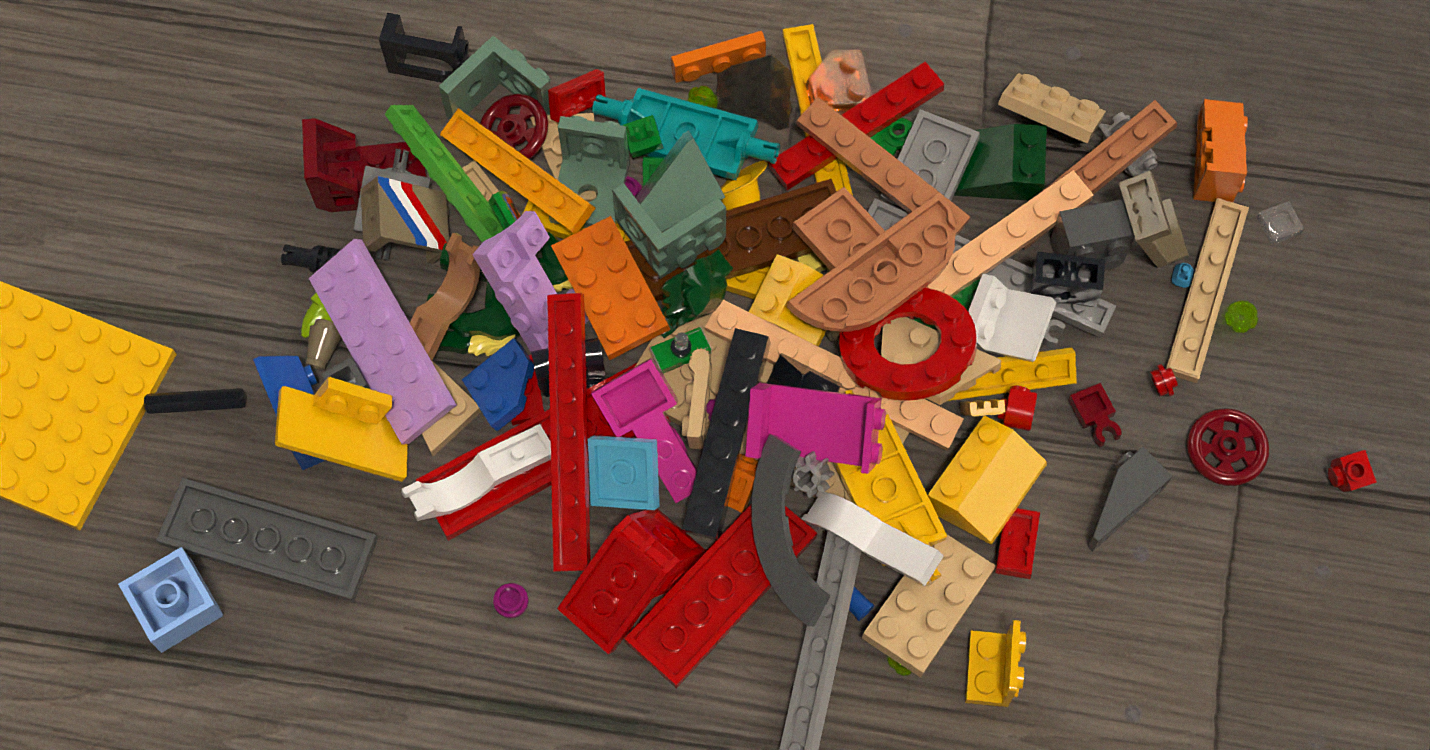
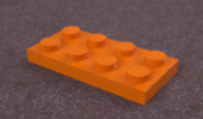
M611 216L551 245L574 292L584 294L585 313L609 360L670 330L661 309Z

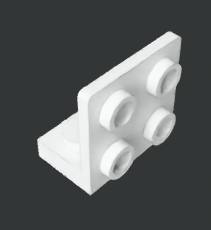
M982 274L968 311L976 328L977 349L1034 362L1056 306V301L1052 297L1008 289L995 276Z

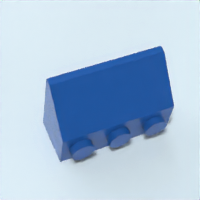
M259 356L253 359L276 416L279 390L282 386L315 394L312 385L318 382L310 365L303 367L298 356ZM292 451L302 470L326 461Z

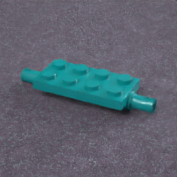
M641 88L637 89L634 98L630 100L619 101L598 94L596 100H599V102L595 100L593 102L592 113L594 115L618 120L621 126L651 115L654 116L664 148L644 154L646 156L666 157L682 134L688 130L714 175L737 180L743 163L748 156L768 161L772 164H775L777 158L774 157L779 156L780 143L754 138L758 129V120Z

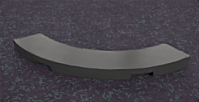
M770 434L762 450L753 484L752 527L754 541L763 570L776 594L797 618L807 626L814 627L830 595L820 588L810 577L803 565L799 564L792 549L793 541L790 534L788 517L785 516L786 495H789L791 478L801 451L778 436Z

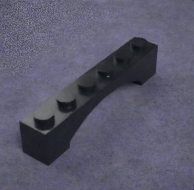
M737 328L734 330L682 528L688 534L716 541L721 536L728 510L734 474L748 423L750 390L760 382L763 376L771 345L769 336Z

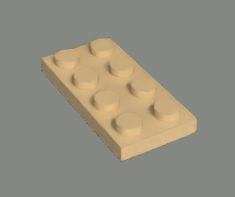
M947 535L945 541L931 546L944 555L937 566L942 576L933 582L929 579V583L923 586L904 575L862 635L863 640L920 678L996 568V565Z

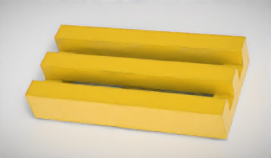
M999 399L976 400L973 402L964 401L960 402L961 414L972 417L1003 414L1005 412L1004 400Z

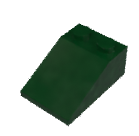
M1010 124L976 130L980 132V139L954 196L1029 201L1043 191L1046 170L1047 126Z

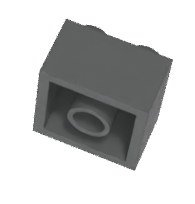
M1124 199L1059 211L1050 239L1053 252L1055 254L1105 259V269H1113L1124 263L1135 237Z

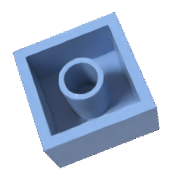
M182 547L118 584L150 642L161 653L224 616L192 559Z

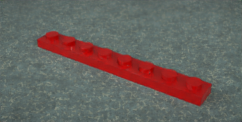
M584 294L547 295L553 572L584 571L591 561Z

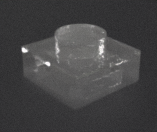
M1290 201L1260 211L1257 216L1271 245L1301 235L1304 230Z

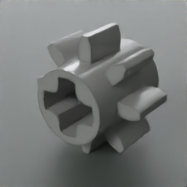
M814 451L809 453L805 459L799 456L795 465L797 469L793 471L792 475L795 484L794 490L807 492L808 498L815 495L817 490L821 493L828 490L830 486L825 480L835 475V472L830 471L827 464L829 459L816 460Z

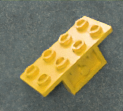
M328 377L314 395L286 386L281 387L278 396L275 433L276 446L400 482L407 477L408 444H401L385 416L392 407L391 395L332 377Z

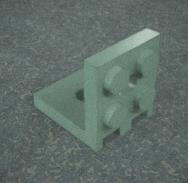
M492 36L439 85V90L446 117L449 120L458 108L466 114L471 112L499 84L512 94H526L535 98L544 107L546 114L550 115L548 90L551 89L550 78L542 69L538 67L535 69L528 64L520 51L517 49L511 50L495 36Z
M560 116L558 133L562 152V164L558 181L579 196L586 190H592L597 194L593 201L588 202L596 209L582 228H587L609 216L612 217L616 225L612 189L622 183H626L630 165L626 126H621L613 121H605L603 123L589 121L581 116ZM549 215L550 223L560 224Z
M624 183L612 189L615 220L660 279L678 267L684 268L695 261L697 255L707 249L713 250L717 248L726 238V206L719 198L666 231L661 232Z

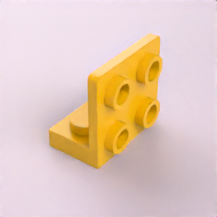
M1013 620L1007 634L970 631L965 703L1008 707L1013 697H1018L1019 689L1023 688L1024 667H1018V662H1020L1021 653L1024 654L1026 646V632L1020 631L1021 621Z

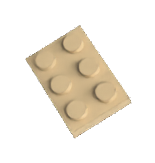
M1019 73L1004 90L998 105L1085 143L1089 142L1106 112L1100 109L1098 104L1093 101L1079 100L1070 96L1069 92L1063 88H1051L1040 83V80L1035 76L1029 74L1021 75Z

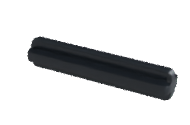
M241 388L147 394L144 397V408L149 414L237 409L245 407L246 395Z

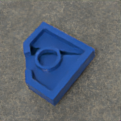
M513 338L462 379L488 423L496 431L500 430L524 410L527 399L524 392L528 379H532L534 364L521 344Z

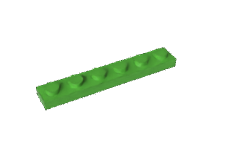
M391 105L386 111L385 116L393 125V129L401 135L410 147L411 153L420 160L427 169L430 178L443 190L447 200L455 206L464 218L465 224L475 232L483 243L485 240L504 231L487 200L414 105Z

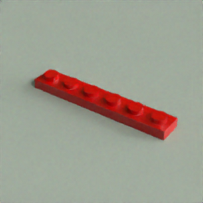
M925 61L843 113L842 116L868 137H872L944 91L945 84ZM809 135L779 154L778 157H774L777 158L776 163L768 162V167L788 191L838 159V157Z

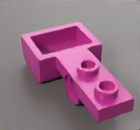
M650 358L592 391L591 394L616 437H620L633 430L637 438L657 439L658 474L674 502L677 503L691 495L698 470L688 455V451L678 432L671 426L664 414V411L677 405L678 399L656 361Z

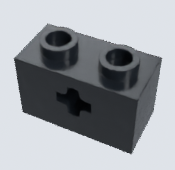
M1037 252L1032 267L1030 293L1052 297L1056 302L1097 307L1103 292L1105 259Z

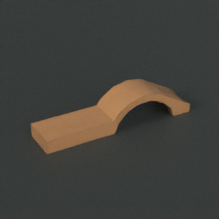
M452 233L445 248L449 253V267L442 285L433 297L425 304L417 307L410 321V325L431 361L449 325L466 309L474 296L479 282L480 267L472 255L479 246L473 245L471 247L462 242V236L458 233Z

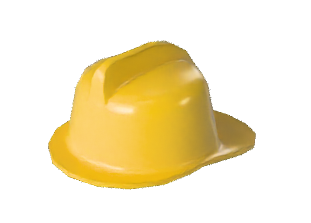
M759 161L740 170L737 180L728 179L720 187L725 195V198L721 199V201L726 206V211L761 200L757 178L766 169L767 162Z

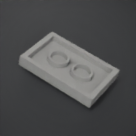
M920 109L897 159L951 201L980 139V132ZM881 193L880 197L882 200L899 206L885 194Z

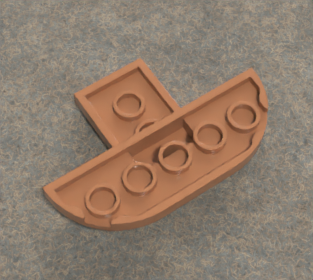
M845 187L841 188L793 223L792 229L830 269V272L789 300L787 308L804 322L829 331L847 332L860 330L882 320L932 283L948 265L955 248L956 223L952 210L940 192L885 231Z

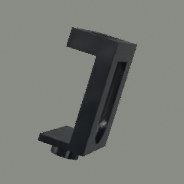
M387 13L379 37V43L388 73L443 83L470 57L468 55L469 41L465 40L462 26H457L453 42L446 43L405 35L400 15ZM407 53L435 58L448 63L452 70L442 71L405 64Z

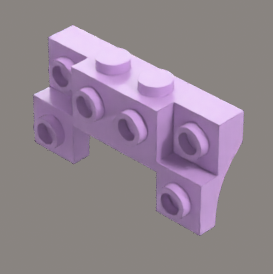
M525 211L512 225L499 234L485 240L472 254L493 288L497 300L505 308L511 318L512 325L518 330L530 352L548 348L547 295L557 294L535 256L550 238L535 211ZM569 289V291L566 294L575 292L573 289ZM585 313V324H586V323L589 321V319H588V317H587V315H586V313Z

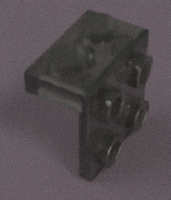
M772 54L732 65L717 74L716 109L751 119L763 117L777 130L789 128L790 114L792 112L790 101L791 86L793 84L792 73Z

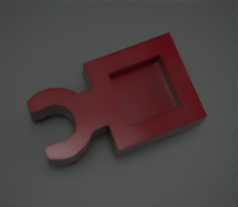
M1101 383L1070 395L1068 400L1083 429L1089 426L1094 427L1093 438L1099 447L1104 446L1106 442L1102 435L1103 431L1111 432L1115 440L1120 439L1122 435L1120 426L1109 419L1114 417L1116 410Z

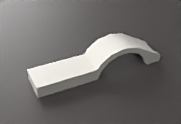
M540 424L479 452L467 466L457 473L433 483L417 481L402 488L401 493L404 498L409 497L417 510L414 512L417 521L451 514L478 501L490 492L494 486L551 460V441Z
M818 491L817 499L810 511L801 518L806 524L818 530L819 528L825 529L839 536L872 559L926 586L944 556L939 550L882 522L863 508L842 497Z

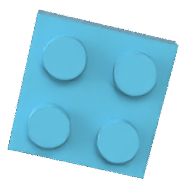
M592 436L588 438L591 506L656 510L660 507L657 439Z

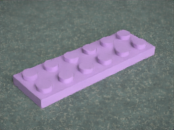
M353 239L316 271L309 280L370 389L392 396V407L385 416L401 444H410L457 405L365 244L360 239Z

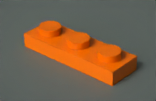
M762 31L671 56L672 74L675 83L694 81L702 75L713 72L722 73L731 67L744 63H756L761 58L766 57L764 34Z

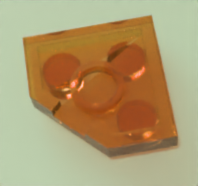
M831 50L805 83L810 105L819 97L835 111H848L872 96L861 50Z

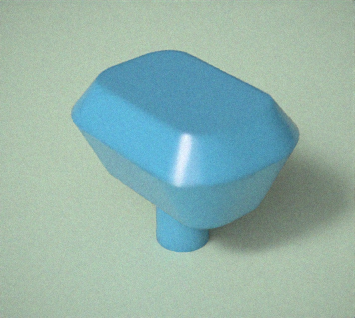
M1187 263L1176 264L1171 279L1173 284L1182 288L1189 287L1194 274L1193 267Z

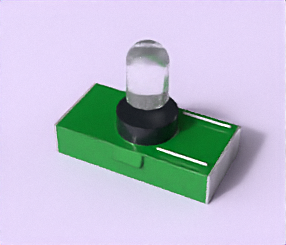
M700 326L686 333H678L674 338L650 347V353L664 374L688 364L691 360V353L697 350V348L706 349V351H709V354H712V348Z

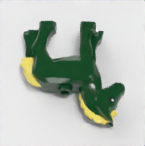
M547 232L550 238L540 249L542 258H537L556 292H561L562 288L573 289L551 245L559 242V240L552 233ZM445 243L440 256V267L448 271L449 253L445 250L447 243ZM481 268L479 280L487 282L485 308L472 313H461L449 325V328L454 331H446L437 351H453L460 354H474L475 356L486 353V356H490L513 338L516 340L519 338L520 333L512 325L511 318L503 305L497 300L495 292ZM431 293L428 294L427 301H428L431 297H433L434 294H431Z

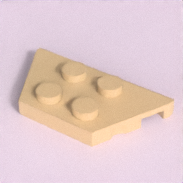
M899 317L891 320V324L886 323L883 326L881 356L890 362L902 365L919 363L931 357L938 350L941 343V334L939 331L908 317ZM977 349L972 366H968L957 384L940 394L926 399L939 405L952 399L957 392L965 391L976 385V379L990 371L993 374L998 372L1001 368V360Z

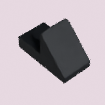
M783 353L780 354L767 381V384L837 393L842 386V383Z

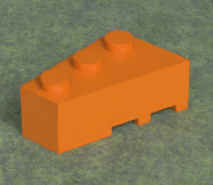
M1204 99L1197 117L1193 200L1215 202L1217 198L1233 202L1237 193L1243 192L1247 175L1245 133L1248 124V117L1244 116L1243 103Z

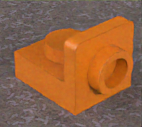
M739 454L728 507L741 513L746 509L753 492V484L758 466V461L755 458Z

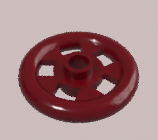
M510 94L498 99L486 110L480 121L482 126L515 150L516 145H520L527 140L528 144L518 152L528 159H531L540 150L548 132V117L544 107L538 100L526 94ZM511 107H520L519 115H509ZM534 116L535 127L528 129L526 119ZM496 118L501 119L497 131H492L491 128Z
M1223 408L1207 412L1195 421L1188 434L1187 451L1193 466L1203 477L1220 485L1237 486L1252 481L1264 470L1269 458V442L1265 431L1254 418L1235 409ZM1224 422L1237 424L1238 432L1224 430ZM1207 429L1216 433L1211 444L1201 440ZM1245 438H1253L1255 451H1246ZM1229 441L1233 443L1235 449H1226L1223 442ZM1210 453L1222 462L1217 468L1210 465L1205 459ZM1243 459L1247 467L1235 472L1231 463Z

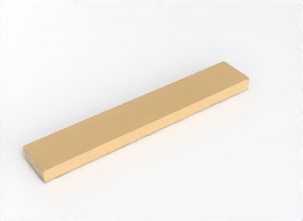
M1217 198L1165 368L1171 367L1175 377L1197 383L1200 378L1249 207Z

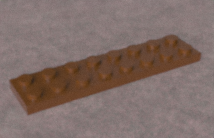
M832 179L727 210L726 238L723 243L713 250H705L697 255L696 259L707 257L719 249L733 267V270L725 278L727 280L771 266L777 254L789 259H795L814 253L792 227L796 220L837 192ZM631 240L625 241L656 301L664 299L661 287L667 280L695 265L693 262L687 267H678L660 279Z

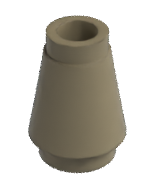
M316 319L314 325L310 326L306 366L310 365L311 368L325 370L326 364H328L342 338L333 322Z

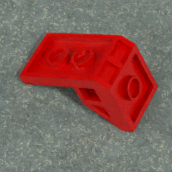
M659 509L643 510L627 515L609 534L557 609L607 654L613 653L651 600L669 590L707 550Z

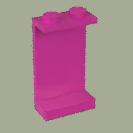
M758 383L750 390L745 457L759 459L769 435L772 434L800 450V456L806 458L809 453L814 451L816 460L822 461L828 458V462L862 466L861 473L868 474L876 464H880L883 446L882 443H878L879 430H883L886 418L885 409H881L882 398Z

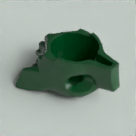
M719 249L707 257L696 259L694 261L695 265L674 275L662 285L661 291L663 292L664 300L661 303L665 306L661 311L670 327L669 331L661 334L663 338L669 336L679 326L712 313L724 300L727 290L725 278L733 270V267Z

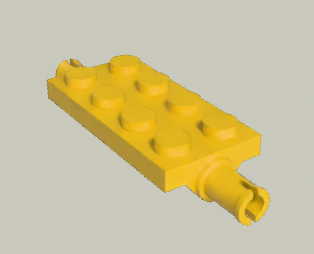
M847 390L845 394L854 395L853 390ZM887 414L884 428L879 430L878 443H882L883 446L880 464H876L866 474L861 473L862 466L833 463L852 503L868 510L870 514L882 522L929 546H933L945 541L947 534ZM937 568L930 577L931 582L942 576Z

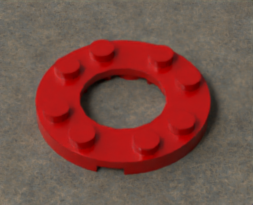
M925 287L877 323L860 330L840 332L839 347L843 366L847 374L861 388L866 386L880 392L883 398L908 401L935 396L957 384L961 380V375L969 365L972 366L977 350V337L973 319L961 303L941 291ZM899 317L921 318L926 324L935 325L941 334L939 348L931 357L916 364L903 365L890 362L882 357L874 346V339L880 333L882 326L886 323L891 324V320Z

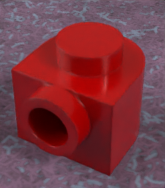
M1011 386L1008 399L1001 398L1005 403V412L998 414V418L1004 419L1003 425L1030 431L1038 393L1030 392V389L1023 386Z
M1366 450L1354 452L1331 461V467L1328 469L1329 480L1334 487H1338L1342 492L1352 491L1377 483Z

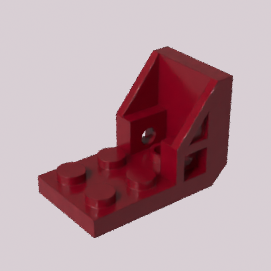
M316 118L302 119L304 179L318 209L328 212L357 210L365 166L380 169L393 168L395 149H401L402 151L400 162L403 150L409 151L406 171L413 175L427 177V169L411 153L410 147L406 142L359 146L354 133Z

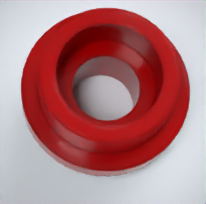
M1162 364L1157 365V369L1151 371L1150 375L1159 396L1161 397L1166 394L1169 397L1173 396V388L1177 387L1178 383L1171 367L1165 369Z

